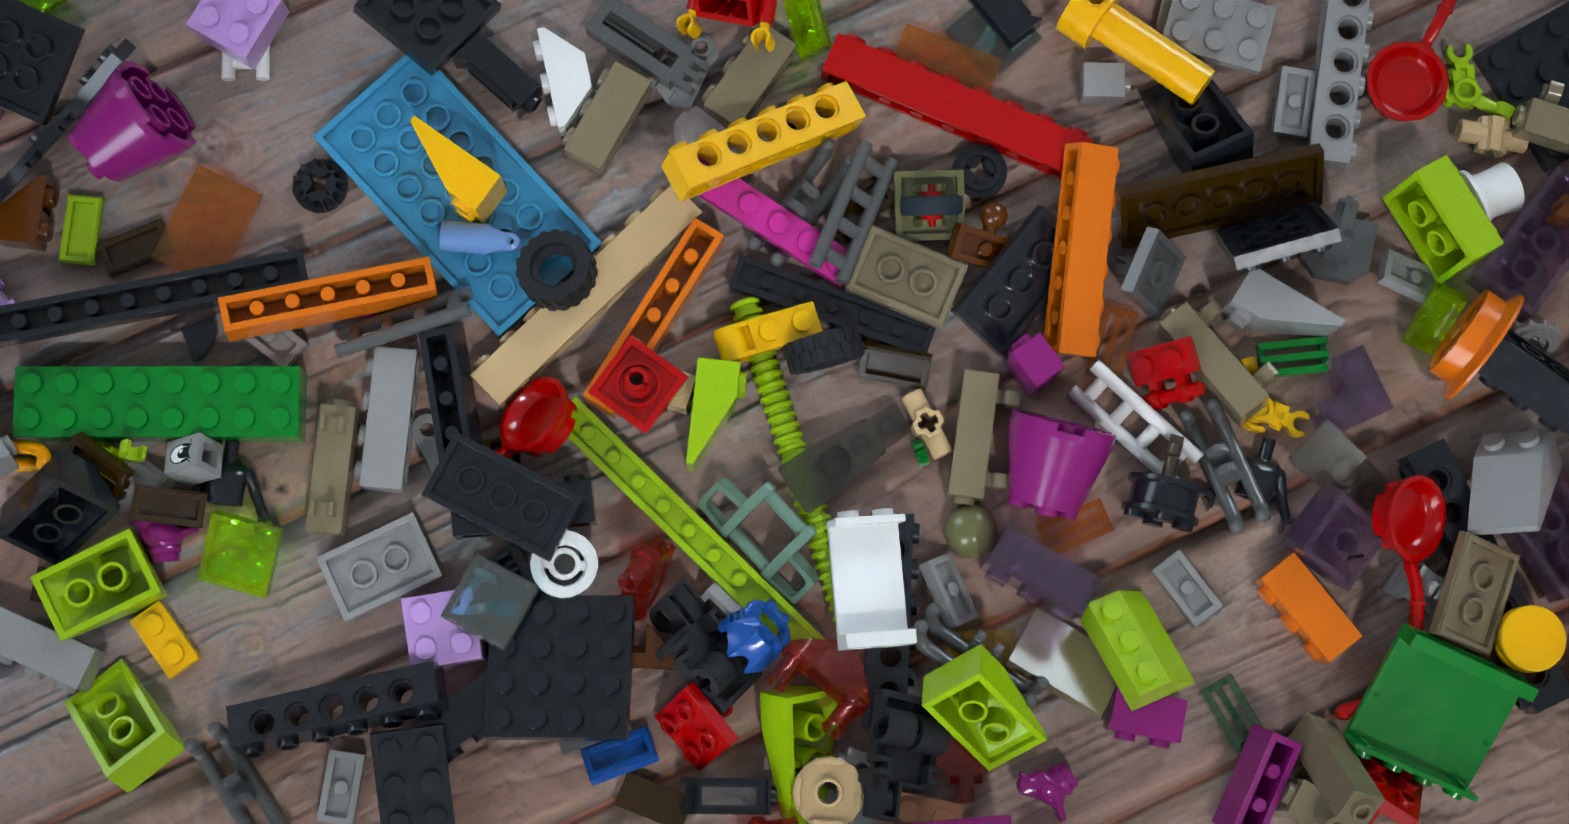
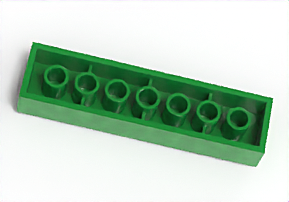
M15 366L12 437L18 440L37 442H71L74 434L83 432L95 442H102L103 440L107 442H121L124 439L132 440V442H169L200 432L217 442H226L227 440L237 442H305L307 372L300 366Z

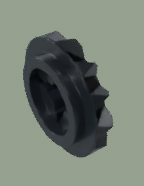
M976 144L966 147L956 156L952 170L964 169V194L968 195L971 199H987L998 193L1007 178V165L1003 156L996 149L988 145ZM983 159L985 160L984 172L988 173L989 176H983L976 185L974 184V173L970 172L969 169H976Z
M314 158L306 164H301L300 169L293 176L292 192L297 202L304 209L313 213H327L339 207L344 201L348 192L347 176L343 169L330 159ZM312 175L319 180L328 179L325 182L329 193L328 196L320 190L311 191L314 188Z

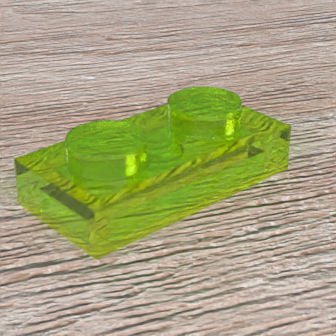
M783 0L800 59H810L833 46L820 0Z
M1435 281L1405 329L1402 341L1434 355L1466 305L1468 296Z

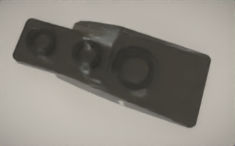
M892 403L867 420L866 418L824 438L779 465L778 471L804 511L809 514L865 472L887 452V448L911 432V427L897 405Z
M1328 419L1323 420L1289 456L1290 463L1329 494L1368 520L1372 519L1374 501L1378 493L1384 494L1388 487H1384L1389 482L1383 474Z

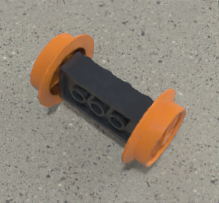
M1485 290L1457 320L1429 363L1428 371L1445 382L1443 398L1445 400L1452 399L1478 373L1480 374L1478 379L1485 386L1494 391L1500 388L1510 395L1508 400L1522 411H1526L1529 408L1540 416L1538 421L1553 432L1559 429L1569 436V369L1510 329L1524 303L1525 297L1518 294L1504 301L1490 290Z

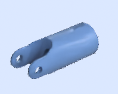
M444 219L441 223L440 251L489 255L501 250L517 251L522 244L518 235L511 232H502L490 224Z

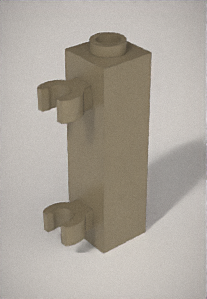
M1550 80L1549 85H1543L1540 99L1533 97L1519 105L1512 118V125H1515L1512 137L1569 155V109L1557 105L1565 84Z
M1215 300L1208 303L1198 314L1187 302L1179 308L1172 306L1160 317L1159 336L1165 342L1192 335L1201 365V370L1192 372V374L1199 381L1203 382L1206 390L1219 401L1226 413L1240 427L1266 407L1269 395L1264 388L1277 379L1276 375L1279 372L1270 362L1262 366L1253 376L1245 369L1209 328V326L1222 318L1220 313L1223 312V309Z
M965 369L962 374L952 445L953 451L951 453L946 498L953 499L954 505L962 506L965 504L974 506V502L980 503L984 498L985 488L1006 492L1007 489L1009 490L1008 474L987 472L995 406L1018 409L1021 402L1022 392L998 390L1000 374Z
M332 399L331 405L320 404L305 528L311 534L347 537L361 411L356 407H352L351 401Z
M1305 712L1289 736V739L1303 745L1289 777L1294 779L1301 770L1300 775L1302 779L1309 782L1313 781L1329 807L1319 814L1317 818L1318 824H1368L1385 800L1335 722Z

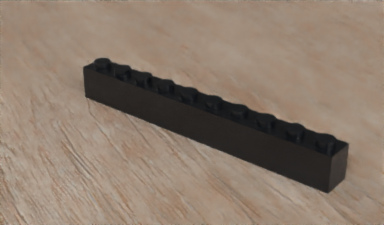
M302 249L2 305L0 306V348L219 306V297L306 281L309 278Z

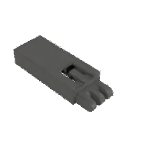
M605 0L585 27L589 37L669 90L675 86L691 96L695 88L687 83L686 79L688 78L698 85L703 80L702 76L693 71V69L696 67L705 74L711 69L706 62L695 56L694 50L619 0ZM662 46L678 58L674 62L666 54H663L658 61L654 56Z

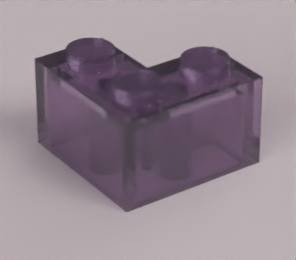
M1361 345L1325 363L1328 369L1326 375L1336 396L1314 405L1306 412L1310 415V420L1320 441L1323 442L1374 419L1394 407L1364 346Z

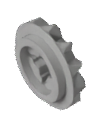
M1530 318L1528 323L1525 324L1516 322L1515 329H1512L1523 338L1529 339V342L1548 355L1553 353L1561 342V336L1556 324H1548L1545 319L1533 322Z

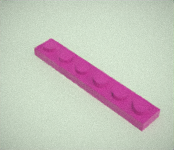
M698 158L700 163H702L705 166H710L705 159ZM736 179L697 195L838 288L842 286V284L835 281L839 271L838 268L825 260L820 269L808 263L821 232L743 180ZM833 240L830 247L845 256L847 249Z

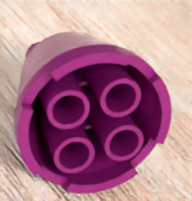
M132 61L123 62L110 74L73 131L68 135L70 144L80 151L88 161L86 167L89 172L99 180L105 176L112 181L122 182L185 153L197 142L191 135L195 125L179 99L168 87L163 90L159 84L150 80L147 77L149 75L148 69Z
M1013 409L1009 421L1008 504L1026 509L1029 506L1036 509L1035 513L1056 518L1057 515L1076 520L1077 514L1113 450L1116 435L1076 422Z

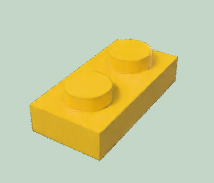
M158 600L129 621L169 679L173 680L202 659L162 601Z

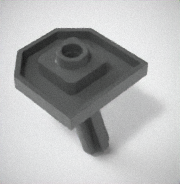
M1347 195L1346 198H1340L1335 214L1326 213L1339 227L1342 241L1332 244L1333 247L1326 251L1312 252L1309 250L1300 253L1299 261L1314 279L1349 285L1369 272L1379 223L1356 219L1359 202L1354 200L1353 196Z

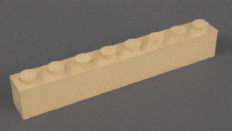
M672 185L667 189L664 186L659 188L649 199L651 204L642 213L639 210L635 211L625 221L624 225L626 228L617 236L611 234L599 246L601 252L594 257L597 262L596 268L598 269V276L595 279L596 285L591 289L587 299L584 298L580 302L581 304L576 307L572 306L569 310L549 311L547 308L542 309L535 306L524 317L523 320L526 322L516 332L513 329L508 331L499 340L498 345L500 347L491 356L487 353L477 360L472 367L475 371L470 376L502 410L508 406L511 399L525 385L534 381L678 244L694 217L700 221L703 220L702 211L690 199L680 202Z

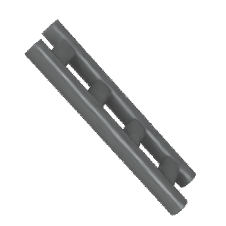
M867 140L859 141L808 262L809 265L820 269L825 260L838 268L839 271L835 281L842 285H848L865 240L898 165V161L891 157H886L883 165L870 157L869 153L873 145ZM863 169L877 178L870 195L856 186ZM850 199L864 208L858 225L843 217ZM837 230L851 238L845 256L830 247Z
M469 286L339 327L338 335L341 341L345 342L334 345L335 353L338 358H342L469 317L472 314L470 306L466 301L473 299L472 290Z

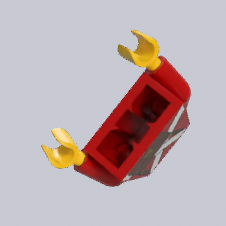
M689 0L686 6L689 9L688 13L678 17L676 26L683 36L688 32L692 39H696L702 32V27L696 20L697 17L751 27L758 23L759 27L752 31L750 35L751 41L756 51H758L759 43L766 39V48L768 52H771L775 47V41L769 28L774 25L777 0Z

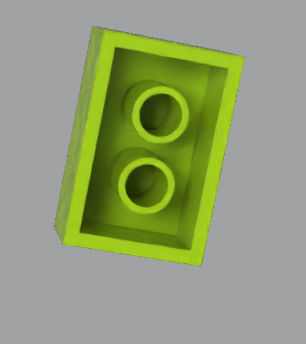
M1447 155L1415 171L1382 198L1423 263L1433 273L1432 277L1438 286L1466 271L1504 244L1496 227L1490 222L1479 205L1477 198L1471 193L1460 176L1459 170L1453 165Z

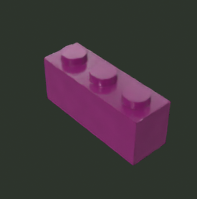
M1253 723L1212 819V823L1269 824L1303 745Z

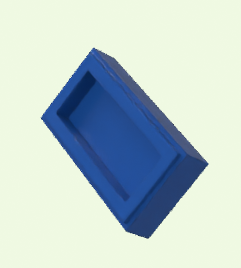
M647 725L630 731L628 741H603L580 750L592 786L660 761Z

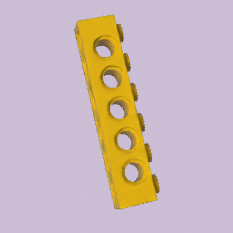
M847 81L835 86L832 82L818 88L815 94L807 97L804 94L797 95L780 108L775 106L767 107L753 119L747 121L746 117L732 122L727 127L728 129L717 132L716 129L705 132L698 138V141L688 144L686 141L675 144L668 150L669 154L661 167L680 202H683L819 146L825 138L836 139L853 132L865 119L866 115ZM816 111L823 113L826 118L819 116ZM787 122L792 123L797 128V130L789 127ZM758 134L765 136L768 142L761 140ZM728 146L736 148L739 154L733 153ZM698 158L705 159L710 166L703 165Z

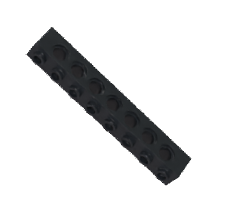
M1443 438L1399 459L1400 467L1398 471L1401 479L1415 475L1428 477L1429 473L1436 475L1440 481V489L1445 504L1455 510L1456 519L1454 523L1446 520L1443 537L1437 546L1439 550H1443L1449 561L1446 563L1448 570L1459 531L1468 532L1471 490ZM1493 534L1476 535L1498 545ZM1515 577L1504 608V614L1511 609L1528 605ZM1494 647L1492 648L1497 657L1494 660L1496 665L1525 678L1524 673L1514 671L1503 664L1498 658ZM1558 662L1547 670L1536 672V680L1532 684L1539 689V692L1533 703L1521 697L1517 699L1515 705L1519 710H1523L1525 715L1537 714L1569 698V684Z

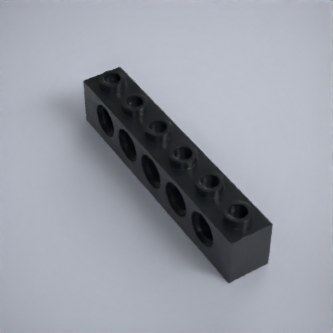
M905 514L906 521L899 523L898 529L900 545L903 548L901 561L907 626L910 629V615H917V594H911V580H918L919 560L912 558L913 544L919 545L920 524L913 523L914 514ZM915 644L893 647L900 655L899 663L894 667L885 666L881 662L880 653L886 647L865 649L862 728L871 727L875 689H879L883 683L890 682L898 688V692L908 694V686H914L915 665H909V651H915Z
M432 660L226 706L229 745L231 749L244 758H259L265 755V751L273 749L290 751L299 748V744L305 742L327 743L334 740V736L347 733L350 736H357L368 733L369 728L399 727L403 725V721L409 719H434L438 717V713L449 711L444 669ZM413 690L411 699L406 703H401L403 694ZM378 698L376 707L367 711L368 703L372 699ZM343 705L341 715L332 719L334 710L338 706ZM309 713L307 722L302 726H298L300 717ZM274 720L272 730L264 734L265 726Z

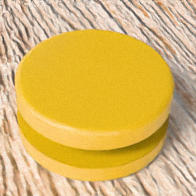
M1537 605L1517 607L1502 615L1493 647L1501 662L1510 669L1521 673L1540 672L1553 667L1563 656L1567 643L1566 631L1561 620L1547 608Z

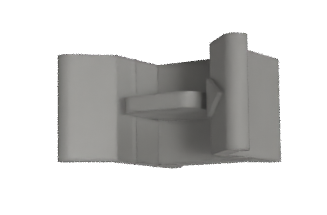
M1400 561L1381 591L1394 598L1401 599L1405 597L1411 601L1409 583L1403 566L1404 562ZM1423 564L1418 566L1423 582L1424 602L1427 603L1424 611L1430 614L1428 620L1432 622L1444 579L1430 571Z

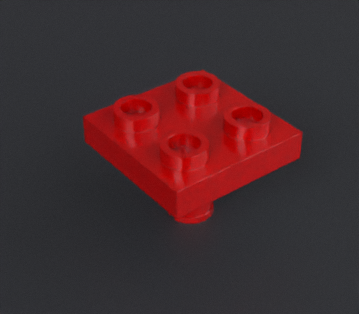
M630 335L588 393L643 434L647 435L689 378L682 371Z
M694 682L684 688L655 715L662 730L671 736L683 751L686 760L693 764L699 772L739 739L724 720L732 714L733 707L731 706L724 714L720 715Z
M1356 754L1385 799L1368 824H1373L1380 813H1383L1399 824H1417L1420 816L1423 785L1411 777L1412 774L1408 772L1396 773L1381 764L1382 760L1371 756L1370 760Z

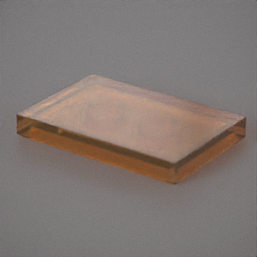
M198 164L151 256L152 259L179 272L230 263L263 196Z

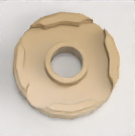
M832 756L816 758L809 762L796 776L792 791L794 804L799 814L810 824H849L855 820L863 809L865 798L864 784L858 782L859 771L845 759ZM826 782L834 783L839 790L838 799L831 804L825 803L819 793L821 786Z

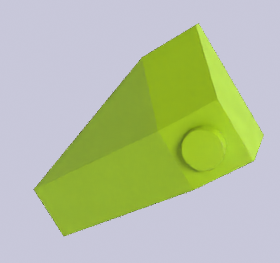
M785 686L761 691V729L774 785L777 789V798L783 824H810L799 814L794 804L792 791L795 778L804 766L814 759L828 756L836 757L835 754H832L836 733L841 734L843 726L842 686ZM825 784L821 786L819 792L823 801H825L828 791Z

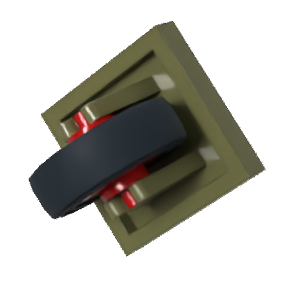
M964 169L894 172L895 235L910 241L950 240L955 223L965 224Z

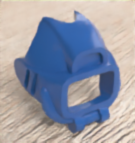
M772 598L766 602L762 600L750 601L745 608L728 615L717 627L720 633L727 632V656L729 658L744 656L748 659L744 674L764 671L777 659L780 653L785 652L791 639L790 630L787 625L790 617L776 607V603ZM761 612L766 614L779 629L777 636L760 621L759 616Z

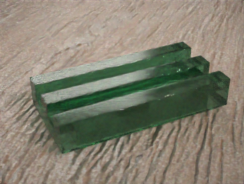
M1230 673L1200 690L1199 693L1235 753H1239L1244 747L1249 732L1222 687L1228 685L1251 726H1253V723L1261 727L1263 726ZM1216 692L1244 740L1241 743L1211 693Z

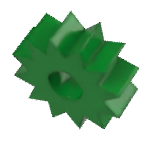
M921 439L911 442L919 466L922 468L930 465Z

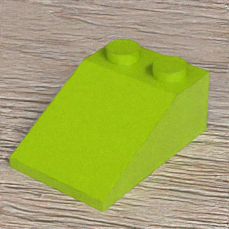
M698 357L686 457L688 472H695L735 412L738 398L745 399L747 372H741V362Z
M130 528L30 577L61 642L136 613L156 603L158 600L160 601L168 597L138 533Z
M982 644L924 676L922 706L988 771L1047 741L1045 731L1026 704L1005 668Z
M120 659L94 680L89 692L80 690L64 702L105 776L128 794L185 750L183 742L172 723L123 659Z

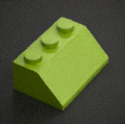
M1118 590L1087 603L1080 621L1131 711L1194 684L1195 680L1143 591Z

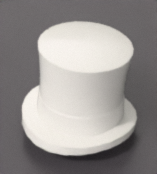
M1498 163L1474 175L1465 170L1459 171L1460 176L1471 193L1477 198L1479 205L1490 222L1497 216L1519 211L1523 207L1525 199L1523 185L1518 174L1507 163Z
M567 530L551 562L532 553L530 561L531 573L537 586L543 592L561 599L571 598L582 594L593 583L598 570L597 554L592 544L584 536Z

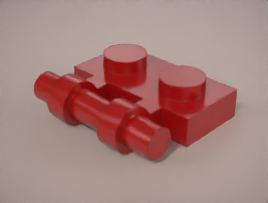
M1192 335L1126 354L1136 387L1148 384L1149 395L1141 396V398L1154 410L1167 408L1170 403L1177 401L1181 404L1192 402L1195 397L1205 394L1203 382L1193 383L1190 375L1192 372L1201 370ZM1174 377L1176 382L1175 388L1166 390L1164 380Z

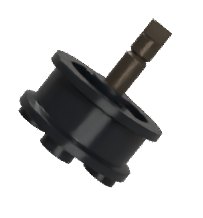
M1175 434L1170 435L1167 456L1165 457L1161 475L1147 472H1129L1128 480L1132 482L1128 501H1123L1121 504L1124 516L1142 520V524L1156 528H1162L1163 523L1172 524L1171 527L1173 529L1184 532H1192L1193 527L1198 526L1199 519L1194 515L1198 498L1204 497L1206 490L1191 482L1175 478L1185 437Z

